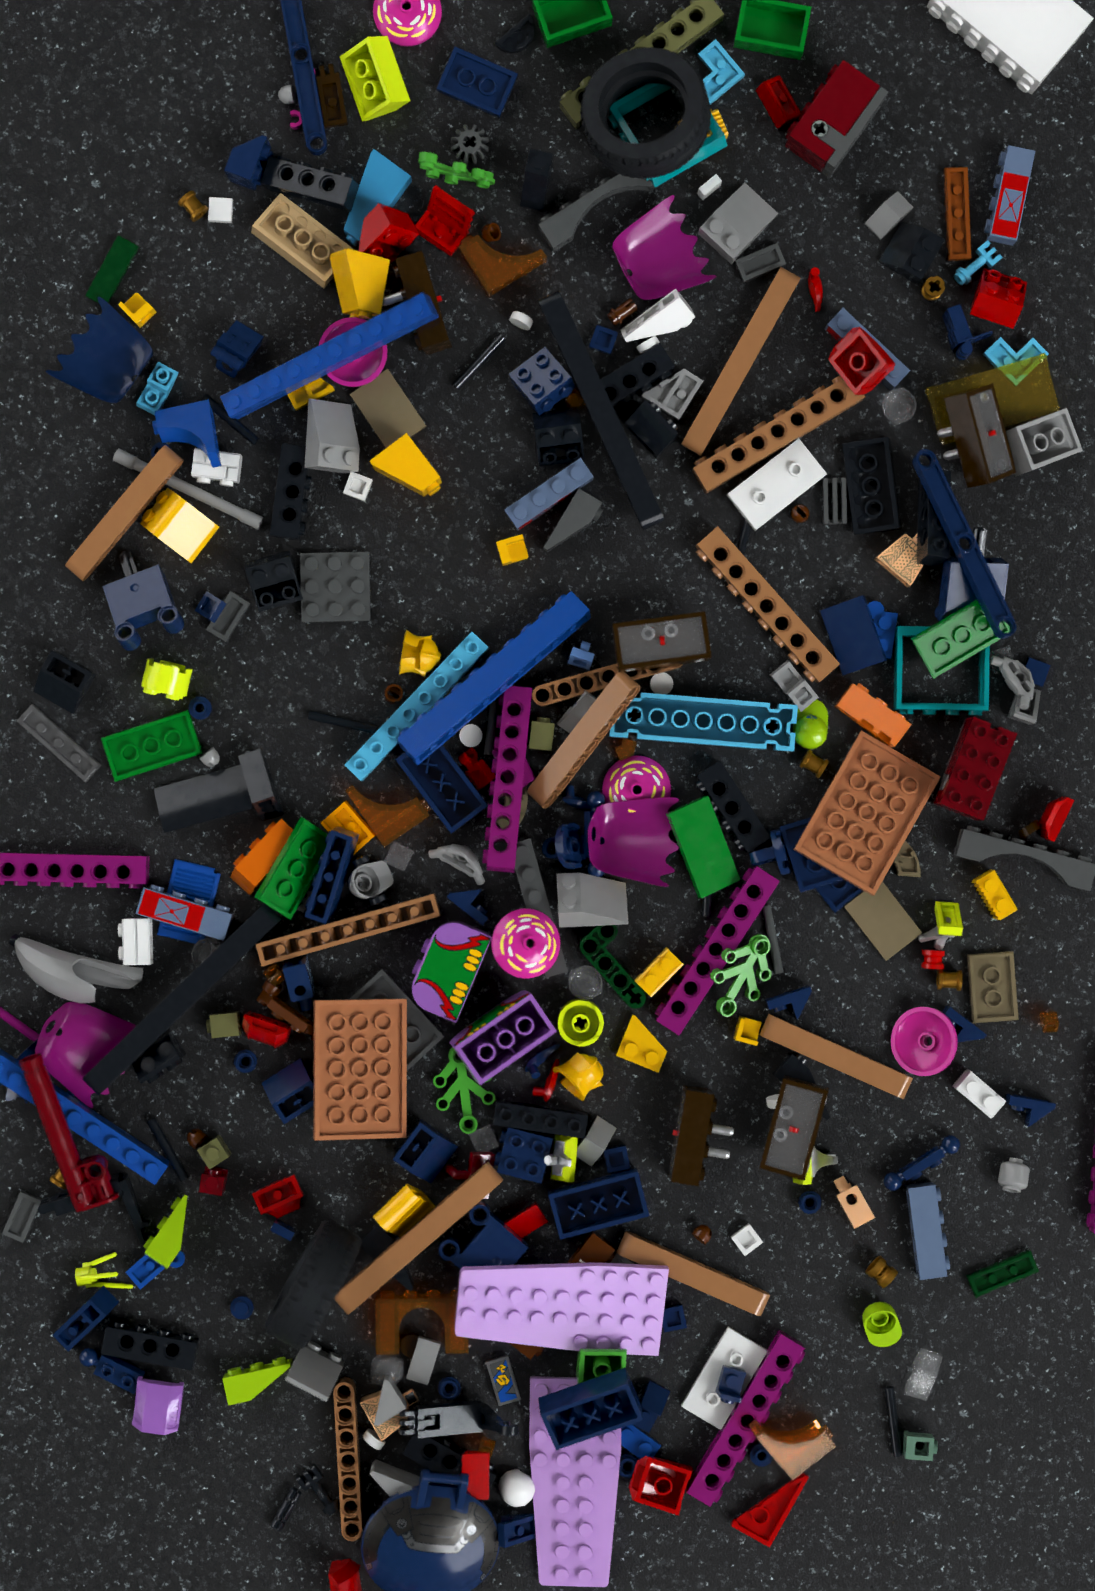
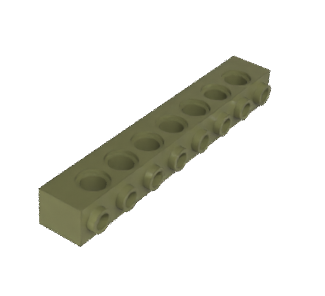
M691 0V5L685 9L681 7L671 15L672 19L668 22L662 21L653 28L654 32L649 36L643 35L634 43L635 46L630 50L653 47L652 44L654 42L660 41L665 45L663 49L678 54L722 22L724 13L714 0ZM692 14H697L702 20L693 22L689 17ZM673 28H680L683 34L675 36L671 30ZM627 48L622 50L620 53L628 51ZM590 76L583 79L579 83L580 87L575 91L569 90L561 96L560 109L575 129L582 125L579 98L583 96L585 87L591 79Z

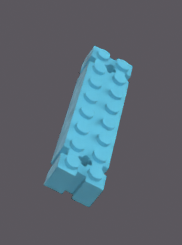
M641 692L640 698L633 699L609 730V737L628 738V733H636V739L763 750L767 748V744H772L775 751L793 752L796 733L790 732V724H796L798 705L777 704V709H770V703ZM632 709L640 713V718H637L635 722L630 721L631 718L628 719L627 716L628 713L632 712ZM771 720L775 722L774 725L777 724V729L773 730L772 733L768 732L769 729H766V724H769Z

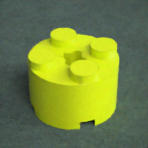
M148 658L141 684L144 687L143 692L152 695L165 693L166 698L179 701V699H183V696H187L193 669L187 668L185 671L186 666L164 660H160V663L154 662V659Z
M582 998L573 999L567 1002L558 1014L559 1033L565 1041L579 1047L591 1045L597 1041L603 1031L604 1019L601 1010L590 1000ZM577 1017L587 1020L583 1028H580L579 1025H574L577 1022Z

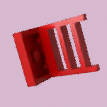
M435 185L427 211L416 223L415 227L421 237L449 256H452L468 235V230L471 227L470 223L473 221L472 217L475 212Z

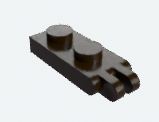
M333 63L328 64L329 73L325 74L324 65H320V75H316L325 129L348 125L339 72H334Z

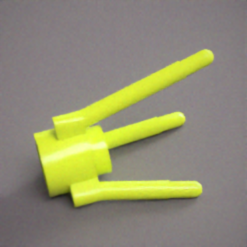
M116 1252L91 1262L82 1263V1267L75 1270V1279L78 1287L86 1286V1288L102 1287L103 1285L106 1288L132 1289L134 1287L132 1284L97 1282V1279L118 1276V1272L97 1274L96 1268H92V1266L116 1257Z

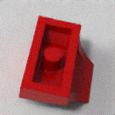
M1060 797L1048 803L1039 821L1042 826L1040 828L1042 838L1055 842L1075 800L1069 797Z
M295 1174L258 1189L252 1193V1196L261 1215L270 1214L279 1218L300 1209V1200L304 1194Z

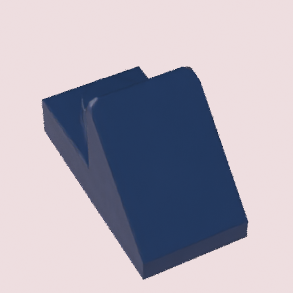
M482 889L449 893L447 898L482 926L489 917L486 916L488 911L478 903L475 906L471 904Z
M807 985L765 999L767 1008L769 1010L773 1009L774 1012L787 1009L786 1004L790 1003L794 1017L798 1020L812 990Z
M946 1005L942 1012L951 1020L954 1027L959 1026L956 1030L958 1042L984 1039L987 1034L951 1007Z
M1006 1094L1005 1101L1011 1105V1109L1025 1111V1108H1027L1024 1124L1028 1127L1056 1107V1104L1052 1101Z
M649 1380L639 1399L643 1420L633 1423V1425L649 1433L657 1417L662 1415L670 1390Z
M534 1514L501 1516V1522L498 1523L499 1547L507 1548L536 1538Z

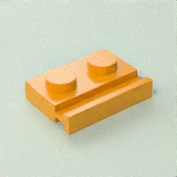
M347 800L321 822L328 832L339 826L360 834L354 854L376 836L375 832Z

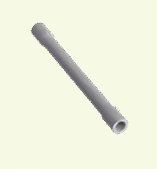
M119 448L113 457V461L140 473L148 464ZM172 476L166 483V485L233 516L240 522L259 530L263 523L264 517L247 509H242L178 477Z

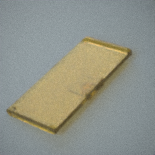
M1045 353L925 388L937 432L940 429L951 427L944 398L991 383L994 385L1004 427L1060 411ZM982 394V399L985 401V395ZM954 436L939 437L941 445L955 442Z

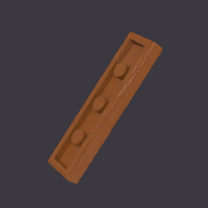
M968 167L944 168L947 261L971 260Z

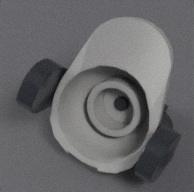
M368 855L352 861L353 866L348 879V887L354 896L373 906L387 899L385 894H379L390 887L394 880L386 862L378 861L365 864L369 861Z

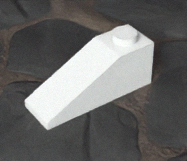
M674 289L623 327L621 332L626 342L675 332L680 328L687 327L695 318V315L678 290Z

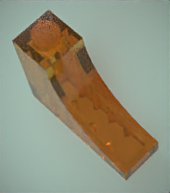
M470 235L464 238L459 246V252L488 298L547 261V256L542 249L527 255H506L489 247L479 235L475 237Z
M354 785L345 790L384 847L431 816L428 812L431 808L424 798L420 800L416 797L402 804L386 805L365 797Z
M756 1419L749 1424L756 1438L792 1480L836 1447L831 1439L834 1436L832 1431L826 1424L822 1427L817 1420L805 1427L792 1431L772 1430L760 1424Z

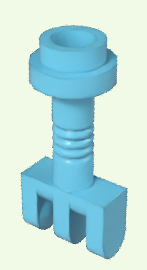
M989 240L975 251L979 257L965 269L962 267L956 269L954 279L959 285L970 283V276L984 264L991 268L1003 258L999 254L992 259L991 255L997 250L995 247L988 252L985 250L991 244Z

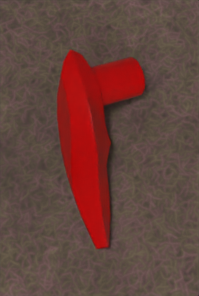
M817 267L811 268L808 277V287L814 301L815 312L820 311L823 296L822 283L819 277L820 270Z
M559 1059L555 1060L551 1068L550 1074L546 1079L545 1088L533 1087V1096L544 1097L545 1102L551 1098L558 1077V1072L554 1073L553 1068L559 1066Z

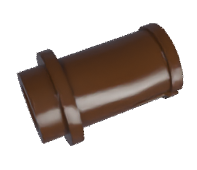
M628 298L627 301L617 308L610 309V313L607 316L613 325H621L622 320L638 310L636 304L631 303L633 302L631 298Z

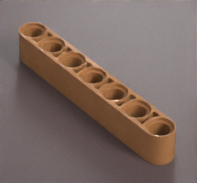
M164 445L70 557L65 567L82 581H85L179 469L184 460L167 445Z
M617 664L539 685L533 690L532 699L538 706H547L579 697L585 691L580 685V680L584 677H589L593 681V687L586 690L587 692L593 693L604 690L609 683L603 681L602 674L605 671H612L616 675L618 673ZM682 665L660 667L656 671L649 669L638 670L636 676L631 678L636 681L678 669ZM562 683H567L571 687V693L567 696H562L558 692V686ZM540 689H544L549 693V698L545 702H539L536 699V693Z
M620 671L612 678L528 788L527 793L542 808H548L554 803L640 691V685L624 671Z
M768 1014L759 1034L766 1039L902 1099L905 1098L913 1080L912 1077L771 1014Z
M625 1231L616 1251L617 1254L638 1264L668 1266V1277L757 1316L762 1315L770 1297V1294L764 1290L629 1231Z
M344 1377L337 1381L333 1392L341 1532L346 1540L356 1541L361 1537L364 1526L356 1386L352 1379ZM346 1385L350 1388L351 1392L343 1395L339 1392L338 1388ZM347 1408L352 1412V1416L345 1418L340 1414V1410ZM348 1431L352 1433L353 1439L349 1441L344 1440L341 1434ZM347 1454L352 1455L355 1461L350 1464L346 1463L343 1460V1456ZM353 1478L356 1484L354 1486H347L344 1483V1479ZM347 1501H354L357 1504V1508L349 1509L345 1503ZM355 1524L359 1530L350 1532L347 1529V1525Z

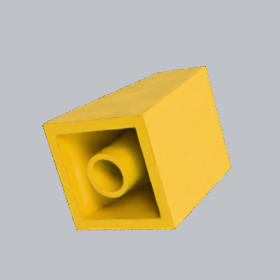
M348 248L331 253L330 261L342 313L350 315V317L372 319V316L380 315L390 259Z
M407 433L370 460L375 471L422 496L427 494L432 496L441 488V477Z

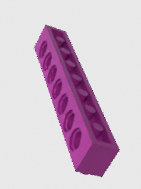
M511 686L499 696L498 706L503 707L502 714H497L496 728H500V737L495 736L494 750L498 751V757L493 759L492 773H496L495 782H490L489 795L494 797L493 804H488L487 818H491V827H486L485 841H489L488 850L483 851L482 863L487 864V870L510 873L515 871L532 688ZM511 707H517L520 713L512 716L507 711ZM509 729H514L518 732V735L515 738H508L505 733ZM511 751L516 755V758L512 761H507L503 758L504 753ZM504 774H510L514 780L511 783H504L501 781V777ZM507 796L512 802L508 806H502L498 801L501 797ZM500 819H506L509 822V826L505 829H500L496 823ZM499 841L504 842L507 845L506 850L502 852L496 851L494 849L495 843Z
M0 853V885H5V881H14V886H28V881L37 882V886H51V882H60V887H74V883H83V887H97V883H106V888H120V884H129V888H143V884H149L150 856ZM7 863L13 864L15 869L11 876L7 875L4 870ZM31 863L35 864L38 869L35 876H31L27 871ZM53 864L59 865L61 869L57 877L53 876L50 872ZM77 864L81 865L84 869L81 877L75 876L73 872ZM99 865H103L107 869V874L103 878L99 877L96 873ZM123 865L127 866L130 870V875L127 878H122L119 874V869Z
M754 866L753 869L750 867L747 869L742 877L745 882L741 888L736 887L729 897L732 899L728 908L723 906L717 916L720 920L715 927L711 925L704 936L707 940L703 946L699 944L693 952L694 960L690 965L686 964L680 972L681 980L678 984L673 983L667 992V995L670 997L665 1004L661 1002L654 1012L657 1015L655 1020L677 1035L681 1034L713 985L714 981L710 978L711 971L715 968L722 970L727 962L721 958L723 950L726 948L735 950L780 882L757 866ZM751 885H756L759 888V894L754 898H750L747 895V889ZM739 904L745 905L747 909L746 914L742 917H737L734 913L735 907ZM727 923L732 924L734 927V932L730 936L722 934V927ZM719 943L722 949L718 955L710 954L709 947L711 944ZM732 953L728 954L727 959L731 957ZM701 962H706L709 965V970L704 975L698 974L696 970L697 965ZM689 981L695 982L697 986L696 991L692 994L684 991V985ZM673 1002H683L684 1009L680 1013L673 1012L671 1009Z
M778 1330L767 1349V1354L741 1395V1403L737 1402L721 1430L719 1429L687 1483V1494L711 1507L713 1502L717 1503L723 1493L721 1488L725 1482L729 1483L735 1473L733 1468L737 1462L741 1463L747 1452L745 1448L748 1443H753L756 1439L758 1426L760 1423L764 1424L770 1414L768 1409L771 1404H776L782 1394L780 1389L783 1384H788L794 1373L792 1371L796 1363L800 1364L805 1356L803 1343ZM780 1355L788 1356V1361L783 1365L776 1363V1359ZM775 1375L776 1381L773 1384H766L764 1382L766 1376ZM760 1394L765 1397L761 1404L752 1402L756 1395ZM746 1414L753 1416L752 1421L748 1424L741 1422V1418ZM738 1434L741 1436V1440L738 1443L729 1442V1438L732 1435ZM721 1454L729 1456V1460L726 1463L718 1462L717 1458ZM709 1474L718 1476L717 1480L713 1483H709L705 1479Z

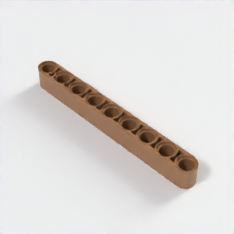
M780 267L681 444L682 446L700 456L702 455L801 278Z
M489 1162L485 1163L340 1288L334 1300L347 1315L350 1314L494 1190L504 1179Z

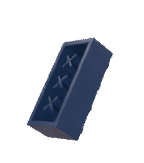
M443 744L418 766L406 753L395 759L450 833L456 831L488 807V804Z
M637 1167L548 1191L560 1240L649 1216Z
M626 1368L538 1398L541 1418L556 1450L643 1420L641 1403Z

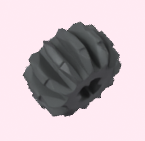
M475 124L471 130H468L467 125H463L464 132L456 129L455 133L458 137H451V142L455 144L451 147V151L457 152L455 155L457 160L464 156L463 163L467 164L469 159H472V163L477 164L476 157L478 156L481 160H484L485 155L483 152H489V147L485 145L489 142V137H483L485 134L484 129L476 132L477 125ZM474 141V147H466V142L472 143Z

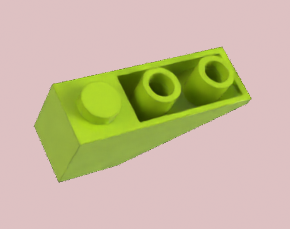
M186 1195L182 1199L176 1198L170 1207L173 1212L169 1218L164 1216L158 1224L157 1228L160 1231L154 1238L151 1235L143 1246L147 1249L144 1254L165 1269H168L181 1250L188 1197Z
M279 1357L273 1359L270 1364L264 1365L263 1362L251 1364L250 1368L241 1370V1367H235L227 1370L228 1373H225L222 1379L228 1406L251 1401L289 1369L293 1360Z

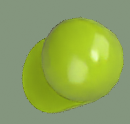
M817 699L802 712L797 709L796 724H793V733H796L795 741L802 748L816 749L827 738L828 711L825 705Z
M875 1302L865 1308L862 1319L869 1342L877 1347H887L895 1344L902 1336V1329L894 1308L886 1302Z

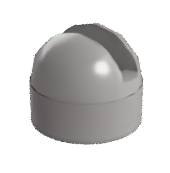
M292 84L283 86L278 91L279 100L284 104L296 103V93Z
M212 747L199 759L207 767H214L219 763L220 756L215 748Z

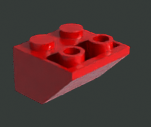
M378 203L363 219L358 251L390 259V264L397 259L398 255L406 247L412 244L413 240L419 235V232L408 213Z
M983 268L972 301L970 315L1014 329L1023 308L1027 282L1018 277L1001 274L994 269Z

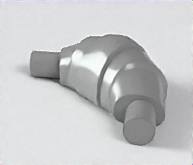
M993 655L990 664L999 667L1007 686L1020 699V709H1029L1030 700H1033L1035 687L1030 670L1018 660L1005 656L1000 658Z
M451 844L429 850V858H440L441 861L466 873L469 877H473L477 885L485 883L478 857L468 846Z

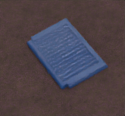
M175 859L167 893L172 894L173 891L186 894V899L194 901L195 897L208 901L207 905L213 907L221 874L214 873L215 868ZM164 922L159 923L157 935L197 944L198 940L205 942L206 935Z

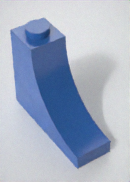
M209 399L155 411L156 421H152L155 435L159 434L162 443L183 442L194 445L208 456L212 468L221 466L214 414Z

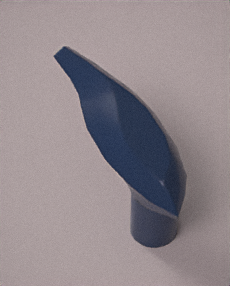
M569 785L565 787L566 797L562 798L565 803L575 808L591 810L586 799L575 797L574 786Z
M558 1043L538 1052L528 1061L524 1071L530 1072L533 1079L539 1078V1065L545 1062L560 1047V1044Z

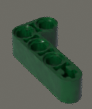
M611 925L614 931L609 937L601 934L602 926H595L580 940L579 946L582 954L628 1006L634 1009L642 1007L646 1001L645 993L605 948L617 936L618 930L616 925ZM588 939L596 942V948L592 952H587L583 948L584 942ZM600 958H610L611 966L607 969L600 968L598 965ZM623 974L626 976L627 980L623 986H616L613 980L616 975ZM631 983L634 986L630 987V989L635 994H641L639 996L640 1002L638 1003L636 1001H633L632 1003L630 1002L631 996L627 991L624 995L621 993L622 991L626 990Z

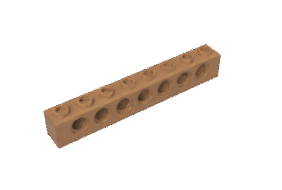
M839 375L832 380L833 384L825 388L823 385L812 392L814 396L807 400L804 397L792 404L794 408L787 412L785 409H782L773 415L774 420L766 423L764 420L754 426L753 429L755 431L749 435H746L745 432L733 439L735 443L729 447L726 444L714 450L715 455L709 459L706 456L694 462L695 467H693L692 472L705 494L796 441L798 438L863 401L865 396L855 395ZM833 391L839 392L842 400L834 402L830 397V393ZM811 404H820L822 413H813L810 408ZM799 415L803 421L802 425H793L791 416ZM780 427L783 431V436L779 438L774 437L771 434V428ZM755 438L762 440L763 448L754 449L751 445V440ZM740 450L744 455L743 460L735 461L731 456L732 451ZM714 462L722 463L724 471L721 473L714 472L712 464Z
M718 526L696 545L698 549L696 553L704 562L708 560L713 566L712 572L719 579L724 578L729 584L726 586L727 589L735 597L739 595L744 601L742 603L743 607L750 614L754 612L758 616L757 622L765 631L769 629L775 635L772 638L780 648L784 646L790 652L788 657L795 665L800 664L805 669L803 674L810 682L814 680L816 683L821 682L840 665ZM715 550H724L726 559L724 561L716 560L714 557ZM733 566L739 567L742 573L741 577H731L729 569ZM748 583L756 586L757 592L753 596L746 594L744 590L745 585ZM766 600L771 603V612L764 613L761 611V601ZM777 618H784L786 620L787 627L785 630H779L775 626ZM792 635H799L802 638V645L800 647H794L791 644L790 639ZM808 652H814L817 655L818 660L816 664L812 665L806 661V654Z
M433 893L259 942L255 945L261 966H266L439 917L441 913L436 895Z

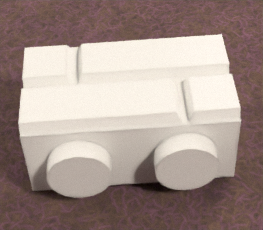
M195 448L191 476L197 478L196 482L210 484V481L214 480L220 481L219 485L233 487V483L239 484L243 456L237 453L219 451L221 466L212 468L208 456L201 449Z
M122 919V923L118 924V936L122 937V946H119L118 949L119 960H123V965L153 964L152 919Z
M968 1069L964 1071L953 1085L957 1091L991 1119L1006 1102Z

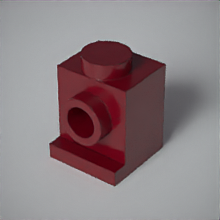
M205 1166V1171L201 1175L199 1192L222 1196L225 1192L229 1169L213 1167L209 1170Z

